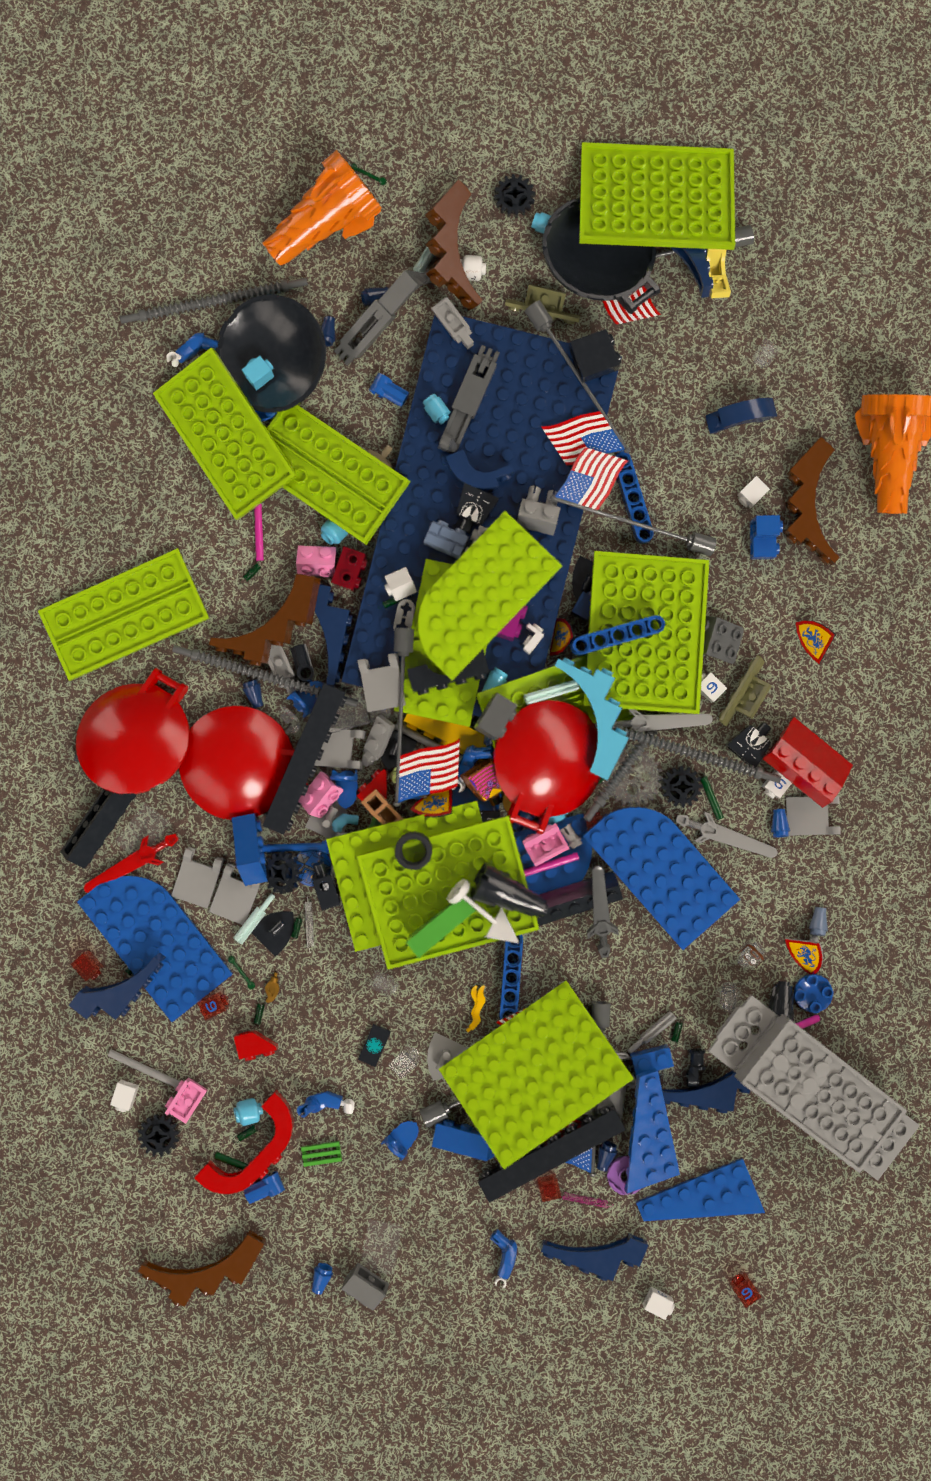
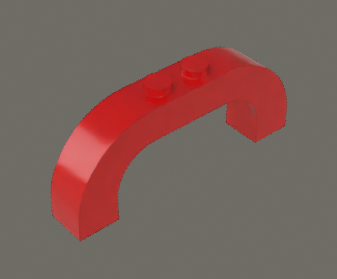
M275 1090L261 1106L275 1123V1135L268 1144L239 1172L228 1173L222 1171L209 1160L194 1177L199 1184L219 1194L237 1193L251 1186L258 1178L263 1179L269 1172L267 1168L272 1163L276 1165L283 1157L280 1154L288 1145L294 1127L291 1107L281 1093Z

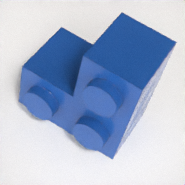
M780 515L755 516L750 521V559H774L777 557L780 545L776 543V537L783 531V521H780Z
M667 1044L630 1054L636 1079L637 1074L653 1068L662 1070L674 1067L670 1048Z

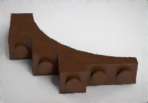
M458 179L449 186L425 214L429 222L438 229L425 244L430 252L438 258L426 275L438 288L445 284L448 290L470 311L482 302V299L468 280L460 260L457 230L463 207L472 193Z
M820 437L787 472L789 475L788 479L794 485L798 484L800 486L787 500V509L794 515L798 514L799 517L784 533L787 535L785 538L791 544L799 545L804 541L806 542V548L811 552L815 551L820 555L819 559L824 564L833 565L840 557L829 546L822 534L817 520L815 498L820 473L835 449Z
M296 574L292 590L286 602L266 624L253 632L239 637L225 639L210 638L209 645L216 647L215 651L226 653L227 649L233 650V654L244 656L243 659L250 661V665L261 666V663L268 664L271 645L283 647V643L290 644L293 625L305 627L306 624L312 625L321 579L315 576Z
M249 1230L242 1242L231 1253L204 1267L171 1269L145 1260L138 1272L146 1280L157 1282L158 1286L162 1289L171 1290L168 1297L171 1299V1302L177 1306L182 1305L185 1307L196 1287L203 1294L214 1296L224 1276L228 1277L227 1279L231 1283L242 1285L267 1239Z

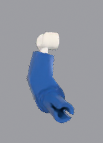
M196 333L175 352H169L167 354V362L173 360L172 366L177 367L179 362L183 363L193 358L202 349L209 350L214 348L216 351L218 341L207 338L204 333Z
M471 745L467 747L458 769L459 792L464 791L466 787L460 775L475 766L478 759H493V746L477 748Z
M325 1091L308 1096L305 1103L298 1106L297 1113L304 1118L311 1112L317 1113L325 1107L339 1109L340 1106H344V1113L352 1114L355 1103L352 1099L343 1101V1096Z
M496 1229L490 1236V1239L502 1249V1258L498 1269V1276L495 1278V1285H497L499 1280L504 1281L503 1288H505L506 1279H509L515 1265L517 1244L514 1240L506 1238L499 1229Z

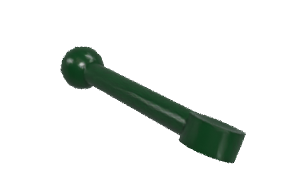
M351 164V168L354 171H358L378 181L382 186L386 185L387 181L384 177L379 178L358 168L356 164Z
M229 956L228 962L232 963L248 983L247 987L254 989L255 983L249 980L236 963L235 957Z

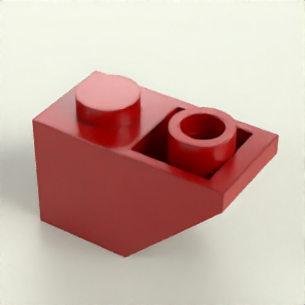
M378 769L371 776L373 780L369 784L365 782L357 790L359 792L357 797L361 801L375 789L387 799V771L385 769L382 771Z
M256 1030L239 1033L234 1036L239 1060L245 1059V1061L256 1059V1055L260 1054L270 1056L275 1054V1051L279 1048L278 1043Z

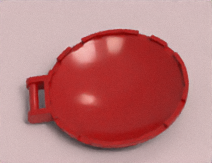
M155 668L144 684L122 685L96 699L82 717L76 736V753L85 774L99 787L116 794L144 793L170 779L182 764L189 747V723L184 710L179 704L187 693L188 686L184 683L176 682L162 674L161 670ZM159 680L176 691L172 695L156 686V683Z
M555 700L529 704L521 708L511 722H507L505 734L502 738L496 740L493 754V763H495L496 771L495 777L500 789L512 803L507 814L512 824L515 822L533 829L535 833L542 835L550 817L563 815L578 808L591 796L597 787L601 777L590 772L597 752L598 729L594 727L595 724L589 716L579 708ZM519 810L539 817L538 823L518 816Z
M226 706L205 714L190 728L189 747L179 767V773L188 795L200 808L209 814L227 820L253 813L258 817L269 811L295 749H293L282 726L266 713L247 706Z

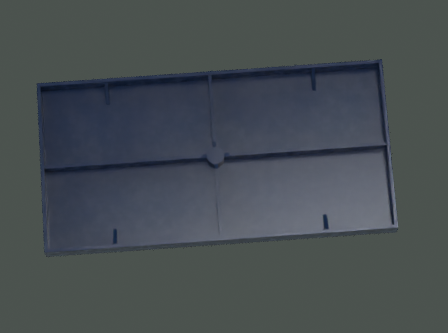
M434 314L395 471L407 478L410 484L381 524L342 683L363 688L358 660L368 659L369 670L390 666L388 654H398V652H394L395 631L393 625L399 602L384 608L382 602L393 597V594L389 596L384 585L388 583L384 576L406 567L417 592L404 599L411 600L416 608L426 559L454 564L458 560L424 545L425 537L433 521L438 522V520L446 522L449 524L448 528L453 530L460 527L463 519L457 517V509L463 485L455 479L447 465L446 456L450 455V453L437 448L449 419L443 424L439 422L435 424L424 409L423 402L429 396L436 394L450 410L448 416L451 417L453 412L452 405L474 355H478L482 345L486 346L483 354H487L489 348L493 349L490 357H494L496 351L500 352L496 361L497 367L475 418L471 419L458 451L464 449L470 465L480 472H492L511 464L514 469V475L511 476L512 479L503 483L497 481L499 489L486 492L499 498L483 524V527L488 529L504 511L517 522L522 498L527 499L530 486H534L533 493H535L536 486L541 489L538 502L545 504L547 492L553 490L554 495L555 491L558 492L565 483L572 466L565 465L541 427L556 425L576 416L598 412L599 410L551 338L463 317L472 332L469 336L474 341V345L467 349L462 342L457 343L450 336ZM557 340L576 368L569 350L570 343ZM485 366L483 374L477 370L476 376L484 378L488 367ZM618 371L585 382L606 415L608 414ZM558 502L557 507H560L554 535L525 529L562 567L526 604L528 607L525 617L519 620V624L522 625L519 637H514V640L510 641L495 636L487 644L485 657L489 673L495 667L508 675L505 683L544 669L583 509ZM473 524L470 533H466V535L469 536V539L462 555L464 554L466 547H471L473 541L470 540V538L472 536L474 529L478 530L479 526ZM408 603L405 606H401V609L404 610L403 616L406 617L407 612L411 611L412 608L409 607ZM402 619L401 625H397V628H408L405 626V619ZM528 623L531 625L535 623L543 630L542 634H544V637L528 655L523 651L525 647L523 643L529 635L533 637L534 634L526 626ZM399 656L400 673H401V656ZM486 674V678L479 681L477 693L482 692L489 674ZM476 696L472 716L480 717L482 711Z

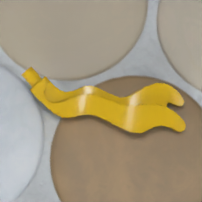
M477 985L471 989V997L475 1004L471 1011L472 1023L466 1029L468 1033L471 1030L473 1031L480 1023V1011L485 1003L484 985L478 991Z

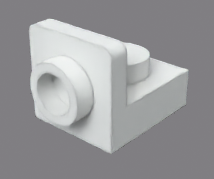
M528 623L526 626L534 634L533 637L529 635L523 643L525 645L523 651L528 655L544 637V634H542L543 630L535 623L533 625Z

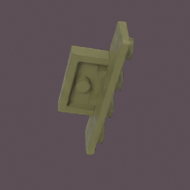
M529 284L525 302L506 299L505 306H508L509 310L519 311V309L526 310L531 304L540 300L553 320H556V318L564 319V322L568 324L579 323L580 315L562 311L566 292Z
M757 655L755 659L751 660L748 667L749 670L746 675L741 677L739 687L736 692L731 694L727 707L721 711L719 722L723 726H728L736 711L753 719L772 687L769 683L756 677L765 663L761 656Z

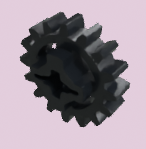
M512 174L511 179L505 176V182L499 181V187H495L496 195H494V200L498 201L496 207H502V214L507 211V217H510L511 213L514 214L515 218L518 217V213L524 216L525 209L530 211V204L534 205L535 199L533 197L536 194L535 191H532L534 186L533 184L528 185V178L523 181L522 175L515 178V175ZM516 193L517 198H514L512 194ZM522 201H526L523 205L519 206Z
M679 766V771L672 768V774L669 772L665 773L668 778L661 780L665 783V786H661V789H665L666 792L662 796L669 797L667 799L668 803L674 801L673 806L676 807L680 803L681 808H684L685 803L692 806V800L698 801L696 795H702L698 790L703 785L698 784L701 777H695L696 771L690 773V767H687L684 771L683 766ZM677 775V780L670 784L672 778ZM685 775H688L693 780V783L686 780ZM681 781L683 785L690 786L683 789V792H681V789L674 788V786L681 785ZM694 790L692 795L687 798L688 792ZM670 791H675L678 794V799Z
M285 852L274 853L272 857L267 858L269 863L265 864L267 880L269 882L267 888H273L274 893L279 892L280 894L293 892V889L298 888L297 882H302L299 875L303 874V871H299L302 864L296 863L298 858H292V853Z
M157 1113L154 1115V1119L149 1116L147 1122H142L141 1126L143 1128L138 1130V1133L142 1135L138 1137V1141H143L140 1147L147 1148L146 1154L152 1151L153 1157L157 1153H159L160 1157H163L165 1152L170 1154L172 1152L171 1148L175 1149L177 1147L175 1142H179L180 1137L176 1135L181 1131L175 1129L178 1125L177 1122L172 1124L173 1117L167 1120L166 1114L159 1118ZM153 1124V1131L147 1133L149 1126ZM157 1132H159L160 1135H163L161 1139L159 1138V1136H155ZM171 1138L170 1143L165 1146V1140Z

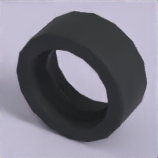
M417 831L402 835L395 847V857L398 863L409 870H419L425 867L433 853L429 838ZM410 839L419 840L425 846V855L418 862H410L402 854L403 845Z

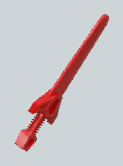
M176 833L167 835L161 843L159 842L154 846L148 845L149 835L144 837L140 849L84 885V891L89 893L97 885L122 877L147 863L154 865L164 863V861L155 858L156 853L167 846H174L179 840Z

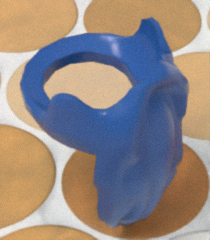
M321 681L309 682L310 686L315 685L316 688L319 686L322 688L324 684ZM300 690L297 693L295 691L287 697L288 700H293V705L297 711L304 713L303 718L311 713L317 700L315 695L310 696V693L305 694L304 691L300 693Z
M332 770L330 780L335 781V785L343 788V792L337 801L341 807L347 809L354 804L357 797V770H355V773L343 771L340 774Z
M412 1121L401 1123L390 1135L384 1138L381 1145L386 1143L390 1151L399 1157L401 1161L406 1157L407 1150L418 1136L419 1128L417 1123Z

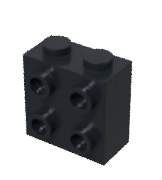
M607 329L570 341L569 350L582 383L619 370L620 363H622L619 352H615L613 347L615 345L612 334H608Z

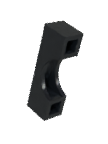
M484 650L453 681L447 675L434 673L426 664L407 669L413 693L417 692L418 696L429 693V689L437 688L438 691L448 688V684L462 685L467 683V679L474 678L477 681L486 678V674H489Z

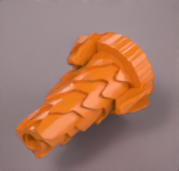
M337 150L322 162L325 170L315 180V185L290 210L291 214L278 224L276 231L262 242L279 265L290 262L305 249L310 250L319 241L326 239L342 228V236L347 239L374 226V217L381 212L382 207Z
M862 395V405L855 413V419L863 445L871 444V458H874L873 476L875 479L874 494H877V513L907 514L909 489L912 483L913 471L917 470L918 451H921L922 446H927L931 438V396Z

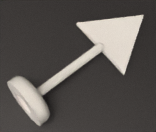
M466 879L460 880L452 888L447 897L450 903H458L463 898L492 922L486 935L487 938L519 943L503 908H500L494 919L466 895L470 888V883Z

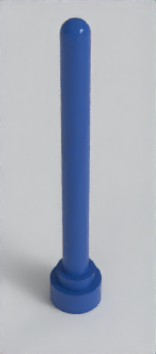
M326 840L322 841V843L265 844L262 847L263 852L322 850V852L330 854Z

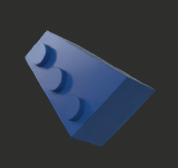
M255 813L233 817L236 866L244 885L268 882L265 867L266 858L262 849L264 841L263 837L260 836L262 831L261 820H257Z
M447 1119L436 1124L432 1147L483 1161H488L495 1157L477 1128L467 1124H454V1121Z

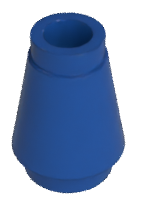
M785 809L773 810L771 828L773 837H788L790 828Z
M319 1263L315 1267L312 1284L313 1293H323L333 1275L330 1265Z

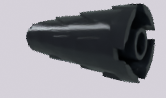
M486 862V864L484 863L473 881L476 882L475 887L471 886L470 899L493 907L498 906L512 912L517 911L531 917H540L546 914L548 905L542 896L525 888V885L510 878V875L495 868L492 864Z
M778 981V984H774L772 987L768 1008L779 1017L783 1014L794 1022V991L792 986H789L790 982Z

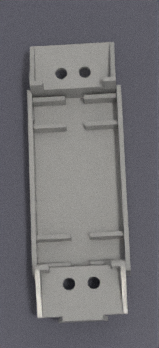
M751 994L742 1006L736 1007L717 1031V1039L708 1049L711 1054L736 1072L734 1077L857 1172L860 1173L864 1170L877 1181L920 1126L905 1114L907 1112L905 1108L785 1015L781 1014L779 1017ZM753 1026L759 1027L757 1034L751 1033ZM742 1041L747 1042V1047L744 1050L739 1049V1044Z

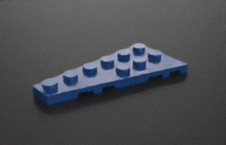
M655 1068L637 1074L635 1088L636 1103L635 1109H633L634 1121L633 1126H631L628 1152L630 1156L629 1166L626 1170L627 1184H625L624 1188L627 1194L680 1175L658 1070Z
M743 1158L636 1201L643 1221L765 1213Z

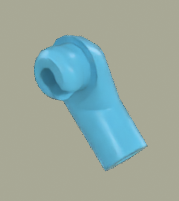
M341 814L333 820L332 830L334 832H341L347 824L358 825L359 815Z

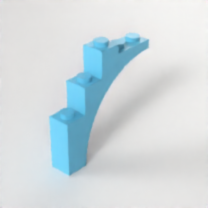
M565 657L563 660L558 659L555 666L571 676L580 685L593 707L598 728V744L590 772L608 780L629 740V737L626 736V731L620 728L612 729L622 710V707L619 706L620 702L609 698V700L605 699L616 678L612 677L613 672L602 668L601 671L597 669L593 676L591 675V670L583 666L579 669L573 666L575 662Z

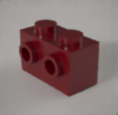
M343 547L331 581L332 585L354 592L355 588L359 589L362 578L359 577L362 570H366L368 564L366 554Z

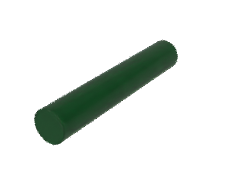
M707 776L701 778L700 781L716 819L724 818Z
M219 1152L214 1157L215 1160L241 1170L248 1165Z

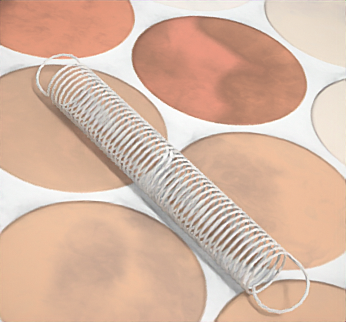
M308 899L307 902H305V924L307 918V909L310 908L312 903L308 902ZM313 918L310 927L306 924L307 947L308 943H311L313 939Z

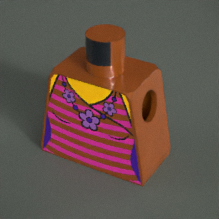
M484 759L460 775L477 799L484 802L489 800L492 806L502 802L498 794L502 790L495 777L496 771L493 759Z

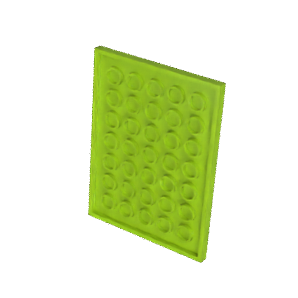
M582 142L579 244L734 250V149Z
M594 551L588 634L655 615L661 616L665 621L664 629L655 635L587 653L586 668L592 671L591 675L594 676L597 669L601 671L602 668L613 672L612 677L616 678L605 698L606 700L612 698L620 702L619 706L622 709L699 714L710 560ZM652 620L650 623L651 628L658 630L659 623L656 620ZM633 625V634L639 635L641 632L640 628L637 625ZM615 630L613 637L619 641L622 639V634L620 631ZM596 636L594 639L595 644L598 646L603 645L604 641L601 636ZM584 692L583 706L592 707L587 695Z
M477 800L453 806L451 815L436 818L417 815L326 839L355 952L381 946L357 856L395 846L401 836L408 832L417 831L429 837L482 823ZM410 839V840L406 841L405 843L410 842V841H414V840H416V839Z
M509 815L429 836L433 853L427 865L419 870H409L398 863L395 857L396 845L357 856L387 969L498 941V939L486 937L492 922L475 910V912L420 958L415 955L406 943L411 933L450 904L447 900L448 894L460 880L466 879L470 883V888L466 894L467 896L470 895L471 886L475 887L476 883L473 881L484 863L486 864V862L510 875V878L525 885V888L528 889ZM419 840L407 842L403 845L402 854L406 860L418 862L425 855V846ZM475 901L494 919L501 908ZM503 908L516 936L539 930L535 916L531 917Z
M567 981L557 986L438 1069L503 1169L634 1079Z

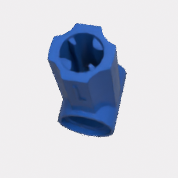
M378 373L369 391L402 408L409 396V392L392 383L393 381L387 376Z
M277 1171L272 1172L273 1174L270 1176L269 1174L264 1176L262 1180L244 1189V1195L249 1204L267 1196H275L285 1190Z

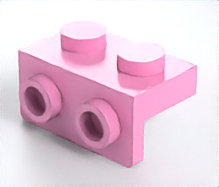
M298 546L296 559L297 574L333 577L336 563V547Z
M320 771L309 785L305 796L301 795L298 802L301 803L309 815L322 818L339 798L343 788L335 785L324 772Z
M556 823L547 825L542 835L538 833L530 834L522 841L535 867L569 849Z
M189 1077L185 1082L181 1080L175 1089L178 1092L175 1098L170 1097L165 1105L168 1108L165 1112L166 1115L171 1114L185 1124L208 1090Z

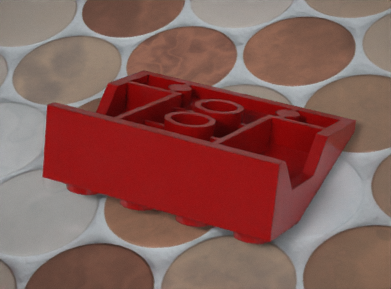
M795 717L791 719L782 731L781 737L773 748L763 757L764 761L822 808L833 802L853 767V764Z

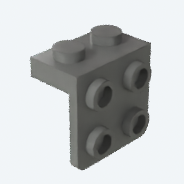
M706 616L703 655L734 664L744 628L718 617Z

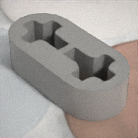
M404 599L399 602L393 625L394 631L397 625H401L402 619H405L406 627H412L415 606L411 600ZM408 603L412 610L408 611L405 617L403 616L404 610L401 609V606H405Z

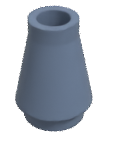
M815 907L809 926L810 934L826 936V932H828L826 908Z

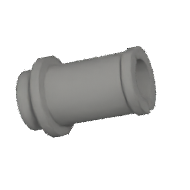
M570 824L560 830L569 843L568 846L572 849L582 844V838L577 836Z

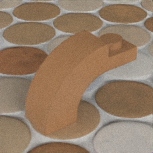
M376 789L361 802L381 824L403 819Z

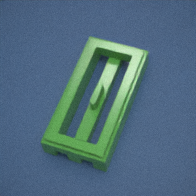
M340 1141L301 1146L304 1167L342 1161ZM336 1146V1150L306 1154V1151ZM337 1154L338 1156L307 1161V1158L321 1157Z

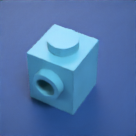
M261 356L251 359L247 366L242 369L244 376L256 391L274 377L272 372L273 366L267 359L264 361Z

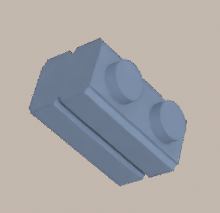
M438 520V522L433 521L425 537L424 545L459 559L469 539V536L466 535L467 532L459 528L455 530L448 528L449 524Z

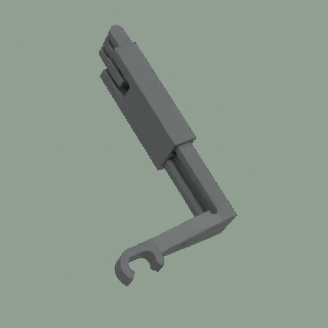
M405 270L380 299H375L340 340L341 344L334 352L337 355L343 351L339 356L341 360L348 356L344 362L347 366L355 358H360L397 317L395 313L416 289L424 284L431 283L430 278L426 275L428 270L424 273ZM359 332L362 333V336H365L363 339L358 337L355 342L352 341Z
M484 345L481 346L478 355L475 354L452 405L453 412L437 447L450 454L458 451L471 419L475 418L497 367L496 361L500 352L496 351L494 357H490L493 349L489 348L487 354H483L486 348ZM485 366L488 367L484 378L476 376L477 370L483 374Z

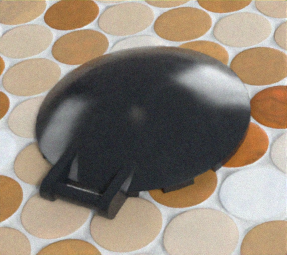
M580 197L563 204L552 214L543 234V255L552 275L566 289L587 299L598 301L617 300L629 314L634 313L638 306L661 292L659 286L650 277L656 260L655 247L579 244ZM644 286L647 291L632 301L629 296Z
M261 295L239 305L229 319L224 322L219 333L220 338L216 352L256 411L265 413L282 412L302 403L317 387L326 362V343L318 321L305 306L289 297ZM261 356L264 361L267 359L273 366L272 372L274 377L256 391L244 376L242 369L247 366L251 359Z

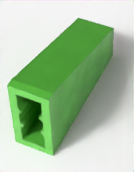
M463 898L458 903L448 904L411 933L407 938V945L420 958L475 912L476 909Z

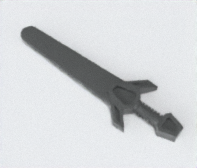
M596 866L592 870L594 924L587 930V938L589 939L597 934L600 940V944L597 946L601 958H607L611 950L610 945L607 943V935L610 932L619 935V930L617 926L610 922L604 870L602 867Z

